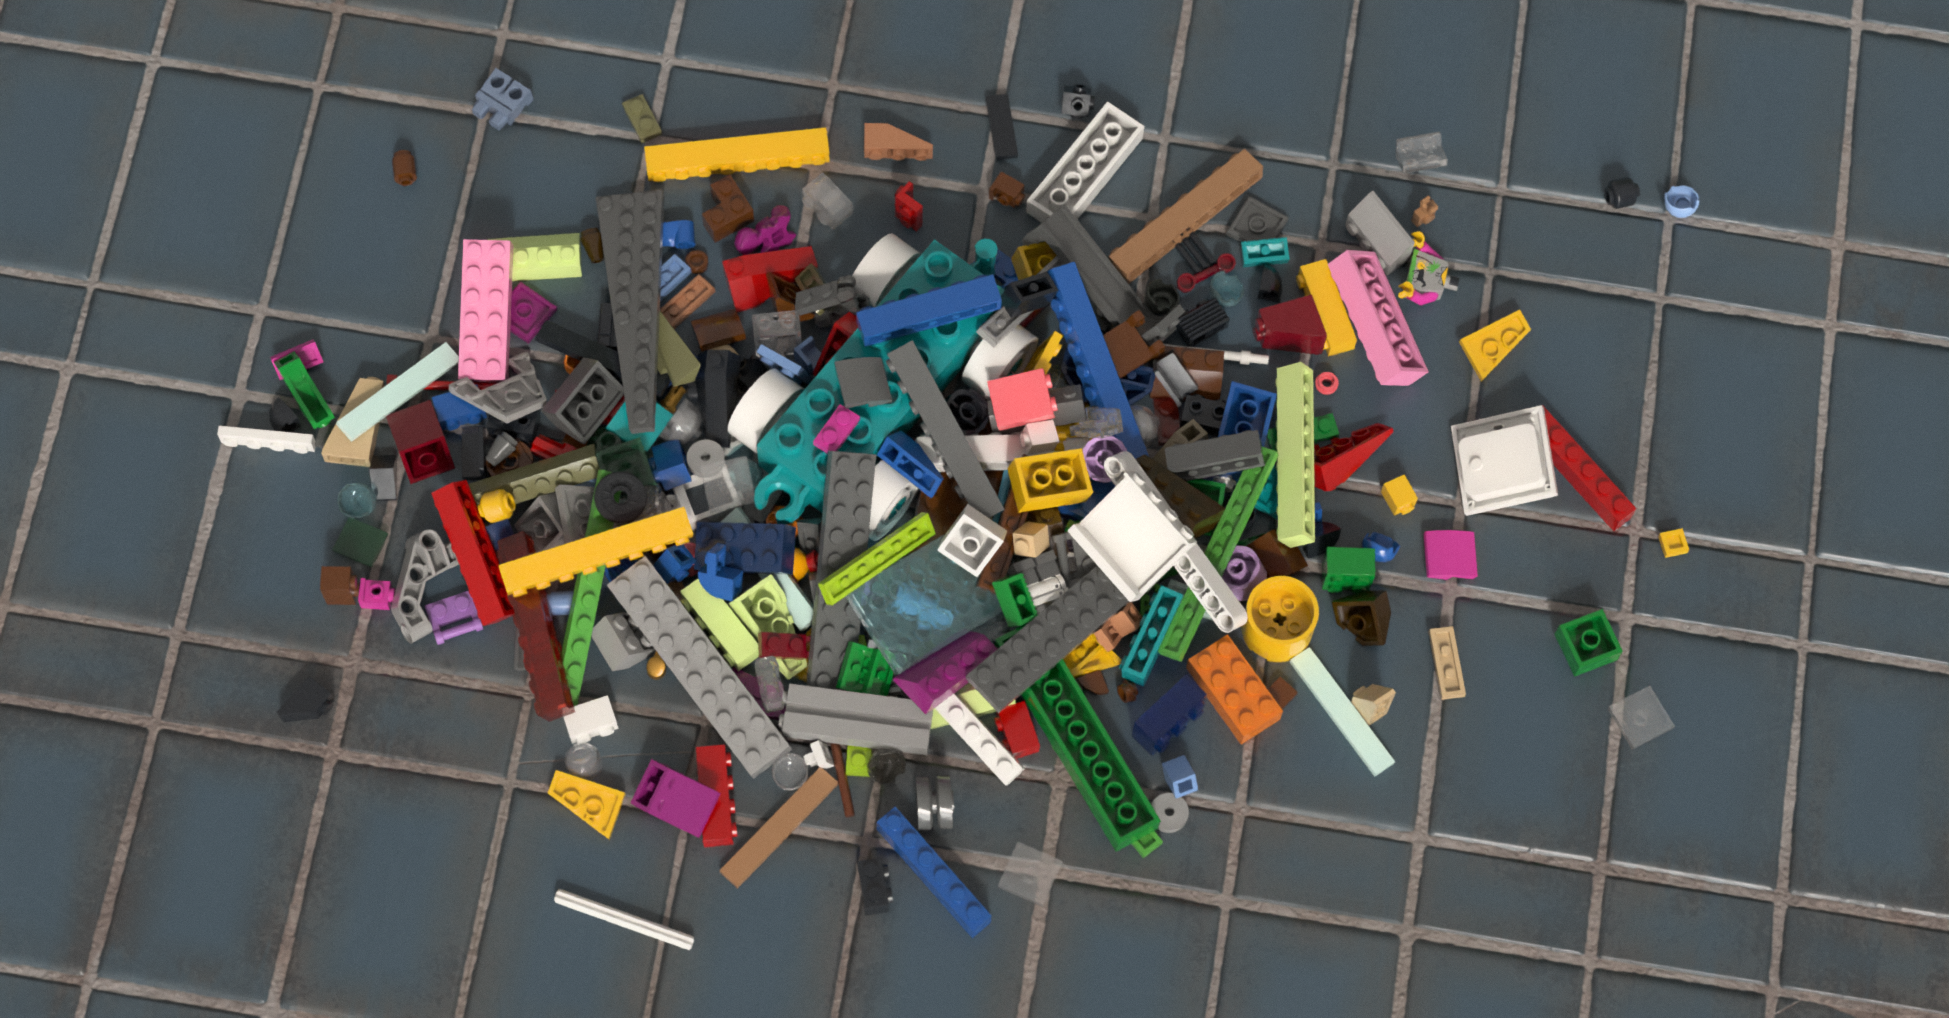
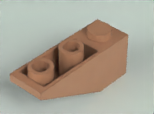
M865 123L864 158L880 160L882 158L903 160L910 158L919 161L933 159L932 144L888 123Z

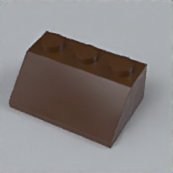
M1165 346V353L1173 349L1198 384V389L1189 395L1198 394L1204 396L1205 399L1214 401L1220 399L1224 351ZM1155 376L1150 399L1173 400L1157 376Z

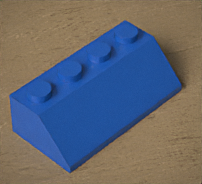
M1232 381L1218 437L1238 434L1247 430H1258L1262 447H1264L1277 394ZM1243 470L1226 474L1232 476V479L1237 484Z

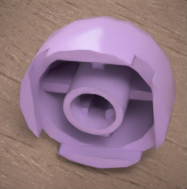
M1101 435L1088 441L1082 451L1089 477L1103 483L1112 481L1104 469V462L1115 454L1127 451L1120 440L1114 436Z

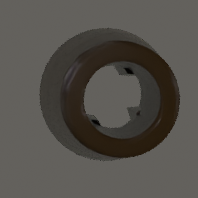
M598 228L582 231L580 233V241L591 263L595 264L604 261L601 232H599Z

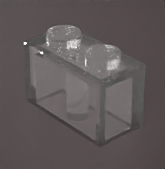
M823 172L802 188V202L809 210L813 209L817 213V217L822 224H828L834 229L853 214V203Z

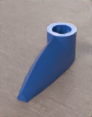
M690 220L664 222L662 246H675L678 249L693 248L695 246L694 223Z

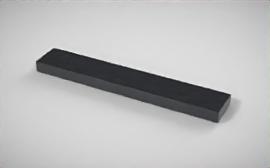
M546 320L537 333L535 341L579 361L583 357L598 360L611 375L622 380L617 351ZM658 370L656 395L661 397L671 380L668 374H660Z

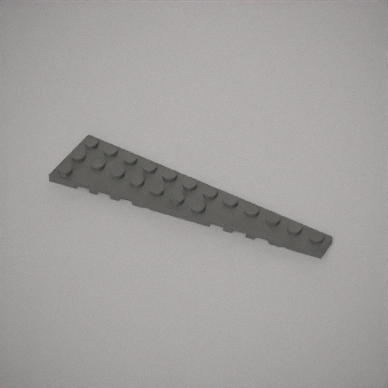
M662 189L596 197L628 424L632 434L655 432L665 196Z

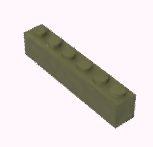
M592 444L468 485L477 508L483 494L498 489H504L507 493H511L515 504L555 492V488L560 484L576 485L597 478L598 470H602V464L595 445Z

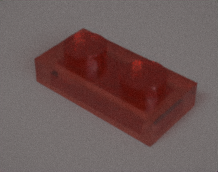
M1172 398L1153 399L1158 446H1164L1174 432L1180 429L1178 406Z

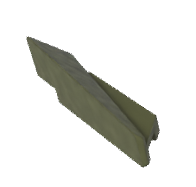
M660 311L657 369L660 374L668 373L674 387L694 382L700 369V362Z

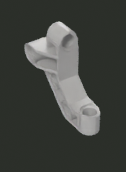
M430 529L407 539L405 543L406 554L391 605L392 614L403 636L411 644L433 631L430 621L420 606L426 581L449 568L451 569L459 565L456 555L452 550L451 542L443 544L439 535ZM411 569L416 571L418 575L417 581L411 579ZM402 602H406L408 604V613L402 611Z

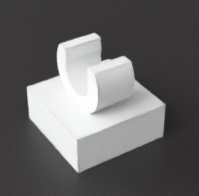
M819 740L810 744L813 752L803 756L807 766L814 767L818 765L826 770L835 766L827 744Z

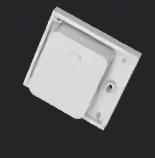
M1542 405L1451 426L1463 508L1466 516L1558 496L1545 411Z

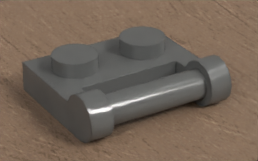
M1068 531L1052 535L1053 543H1056L1061 576L1065 582L1083 577L1097 566ZM1069 539L1072 542L1076 571H1070L1065 541Z

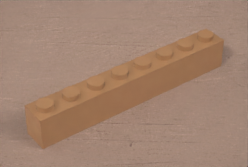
M1243 149L1240 153L1233 154L1226 164L1215 168L1211 176L1205 180H1200L1192 191L1181 195L1173 206L1166 207L1158 218L1147 222L1139 233L1132 234L1124 245L1113 249L1109 254L1110 262L1126 282L1130 284L1175 248L1178 242L1181 243L1183 238L1189 237L1191 232L1194 233L1263 177V165L1246 149Z

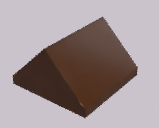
M768 272L766 278L770 298L780 326L813 319L815 316L814 312L798 315L795 311L796 292L801 291L800 287Z
M1277 528L1246 546L1251 548L1259 557L1267 571V579L1275 576L1289 577L1308 566L1298 547L1290 548L1278 540Z

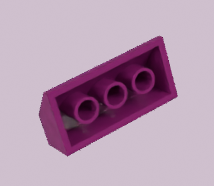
M960 629L894 677L893 681L927 714L969 682L965 679L967 674L994 653L997 648L984 634Z

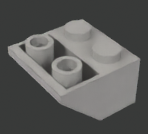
M627 612L604 616L593 628L591 637L612 672L628 669L655 654V648Z

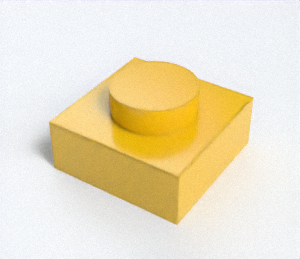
M1683 528L1659 534L1658 538L1665 558L1688 553L1689 547Z

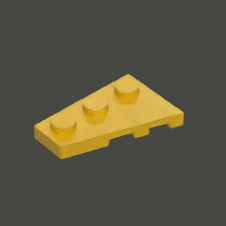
M1518 310L1460 339L1459 343L1480 381L1500 363L1531 328L1522 312Z

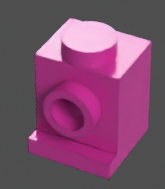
M361 578L358 602L363 609L390 610L396 589L392 587L390 581ZM373 591H381L378 595L373 594Z

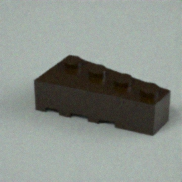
M1146 454L1136 458L1138 464L1165 501L1178 515L1181 523L1191 529L1194 539L1216 528L1226 508Z

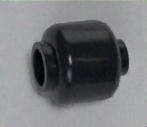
M1629 177L1611 180L1604 189L1606 203L1614 209L1633 206L1637 201V197L1640 196L1638 184L1634 183Z

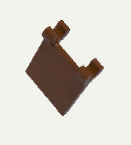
M1140 310L1133 313L1125 322L1103 335L1119 379L1149 360L1159 357L1166 352L1164 349L1166 347L1160 339L1148 347L1135 329L1146 323L1145 317Z

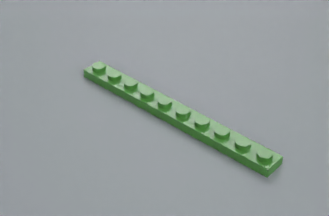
M1262 447L1265 466L1243 470L1204 552L1221 577L1279 456L1275 450ZM1189 586L1158 650L1160 655L1182 662L1206 611Z
M598 470L595 489L603 477L613 472ZM621 491L614 494V500L617 503L619 502ZM594 495L585 538L611 530L614 527V522L605 519L598 512L594 502ZM606 565L596 567L597 571L588 575H583V572L577 574L551 705L567 709L578 705Z

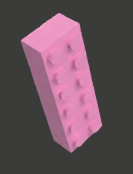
M463 239L459 380L468 377L472 382L499 383L509 379L513 244L511 241Z
M1346 250L1328 263L1331 276L1340 291V297L1345 302L1349 317L1356 327L1358 338L1363 343L1366 356L1375 370V376L1380 384L1409 386L1427 374L1429 371L1376 253Z

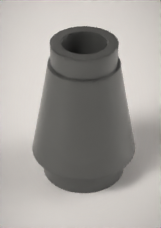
M503 431L501 435H497L485 459L496 467L497 464L516 450L515 447L518 442Z

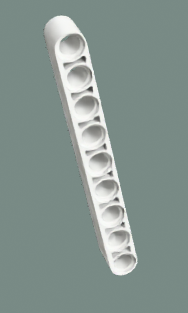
M1123 451L1105 460L1104 469L1115 486L1125 478L1123 475L1125 472H1139L1146 479L1145 484L1162 497L1161 502L1167 508H1171L1131 453ZM1196 543L1173 566L1218 628L1223 632L1229 633L1247 622V613Z

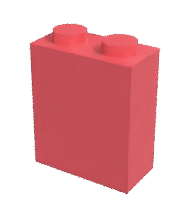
M1043 368L987 381L999 431L1055 418L1054 411H1057L1058 407L1055 396L1050 397L1049 388L1053 387L1050 374H1045Z

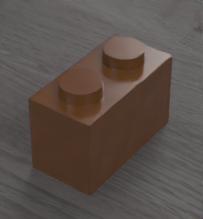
M321 566L320 590L327 605H356L360 583H357V575H354L351 567Z

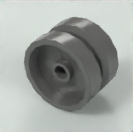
M939 775L936 777L935 791H931V781L928 776L915 777L918 831L931 830L933 827V814H937V825L940 829H953L954 796L953 790H951L950 775Z

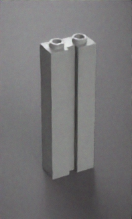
M789 684L788 691L783 692L782 705L786 706L785 714H780L778 728L782 729L783 737L811 741L819 740L826 743L927 755L933 710L925 714L911 699Z

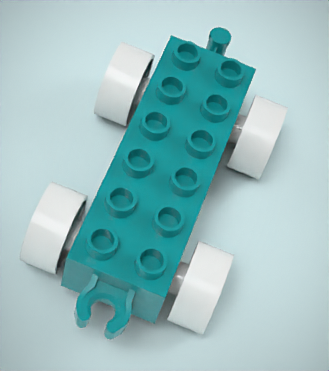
M890 233L880 239L862 259L852 275L856 280V285L852 288L855 289V294L864 293L869 298L870 306L877 307L889 300L899 301L905 299L908 295L924 294L936 287L942 289L958 281H971L979 275H995L998 248L991 239L979 240L975 245V262L968 264L935 239L921 254L899 237ZM997 285L1001 296L1005 290ZM996 310L864 347L859 329L857 328L806 389L799 386L776 368L767 371L745 393L728 424V433L758 455L759 467L769 473L759 482L755 489V507L759 510L764 509L770 494L776 490H783L790 495L791 501L788 506L777 511V524H790L801 516L805 507L809 504L823 513L828 454L814 446L813 441L840 404L844 406L834 362L854 358L881 357L892 402L873 407L865 404L847 408L859 415L860 421L838 450L841 452L876 455L869 538L873 541L881 539L901 519L919 491V488L877 456L887 436L899 431L907 434L921 418L920 414L915 415L909 405V402L912 401L909 393L903 394L897 383V381L901 380L897 371L892 373L886 363V360L889 359L887 354L913 340L941 393L966 365L962 375V382L987 400H991L987 381L1023 373L1035 353L1038 338L1021 325H1018L993 348L976 332L980 326L998 311Z

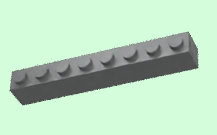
M913 340L888 353L889 359L886 360V363L892 373L897 371L901 379L897 383L903 394L909 393L912 399L909 405L913 413L921 415L924 422L920 425L925 435L929 436L931 434L935 443L931 446L937 457L943 456L947 464L943 468L949 479L954 477L958 483L954 488L960 499L966 498L970 506L988 518L1004 510Z

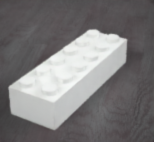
M1107 102L1029 197L1026 212L1042 223L1059 208L1066 205L1075 218L1078 219L1143 139L1144 126Z

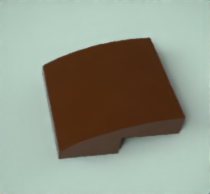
M735 309L690 321L701 352L746 339L742 323Z

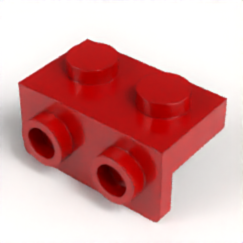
M909 181L905 186L901 185L895 193V216L900 219V222L906 228H912L917 232L922 227L923 206L913 199V183Z

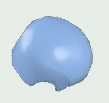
M1685 185L1672 186L1664 194L1666 210L1672 216L1678 218H1686L1692 215L1700 203L1697 192L1692 187Z

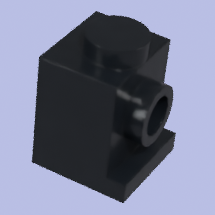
M751 355L750 358H744L741 361L738 389L741 392H747L764 373L769 371L763 365V362L760 361L761 359L755 355Z

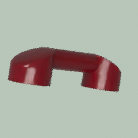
M1224 253L1219 256L1215 265L1195 275L1189 273L1181 274L1176 281L1177 288L1183 293H1189L1195 287V284L1217 273L1227 274L1232 271L1236 265V260L1233 255Z

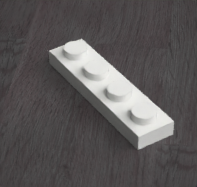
M219 426L217 433L221 443L230 447L247 445V447L252 449H260L261 447H269L275 451L290 449L302 454L308 451L315 452L316 448L315 439L312 434Z

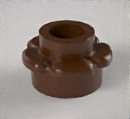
M1123 680V684L1117 686L1120 699L1124 703L1136 701V696L1138 695L1136 685L1133 682L1129 683L1127 680Z

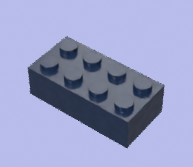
M697 522L694 570L699 571L705 565L706 552L716 543L726 545V567L743 570V573L793 575L796 527L786 524Z

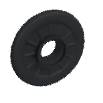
M621 471L613 472L603 477L597 484L594 502L598 512L605 519L614 523H628L638 518L644 511L647 503V492L643 483L635 475ZM618 491H623L628 499L625 503L619 504L614 500V494Z

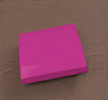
M1458 530L1424 532L1426 573L1428 578L1448 580L1451 577L1465 579L1478 577L1474 532Z

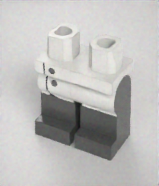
M1054 550L1042 553L1036 558L1031 557L1014 563L1007 571L1008 575L1024 574L1023 578L1025 583H1027L1026 587L1029 588L1028 592H1031V600L1034 601L1033 605L1036 606L1035 610H1037L1036 614L1038 615L1069 590L1068 587L1066 588L1065 581L1056 565L1055 560L1057 558Z

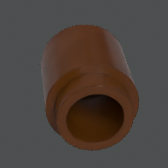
M408 150L397 151L392 158L394 181L402 186L411 185L417 179L415 158Z

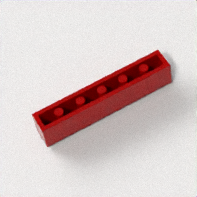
M1544 407L1553 465L1612 531H1616L1632 518L1637 508Z
M467 480L452 482L432 492L435 507L438 509L442 519L443 527L451 542L452 550L456 555L460 571L465 578L469 594L474 601L482 625L495 624L517 614L518 610L512 595L507 594L498 566L500 564Z

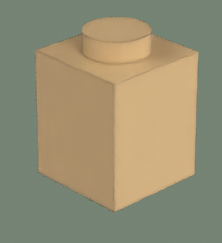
M1026 522L1014 531L1015 555L1036 558L1050 546L1048 525Z

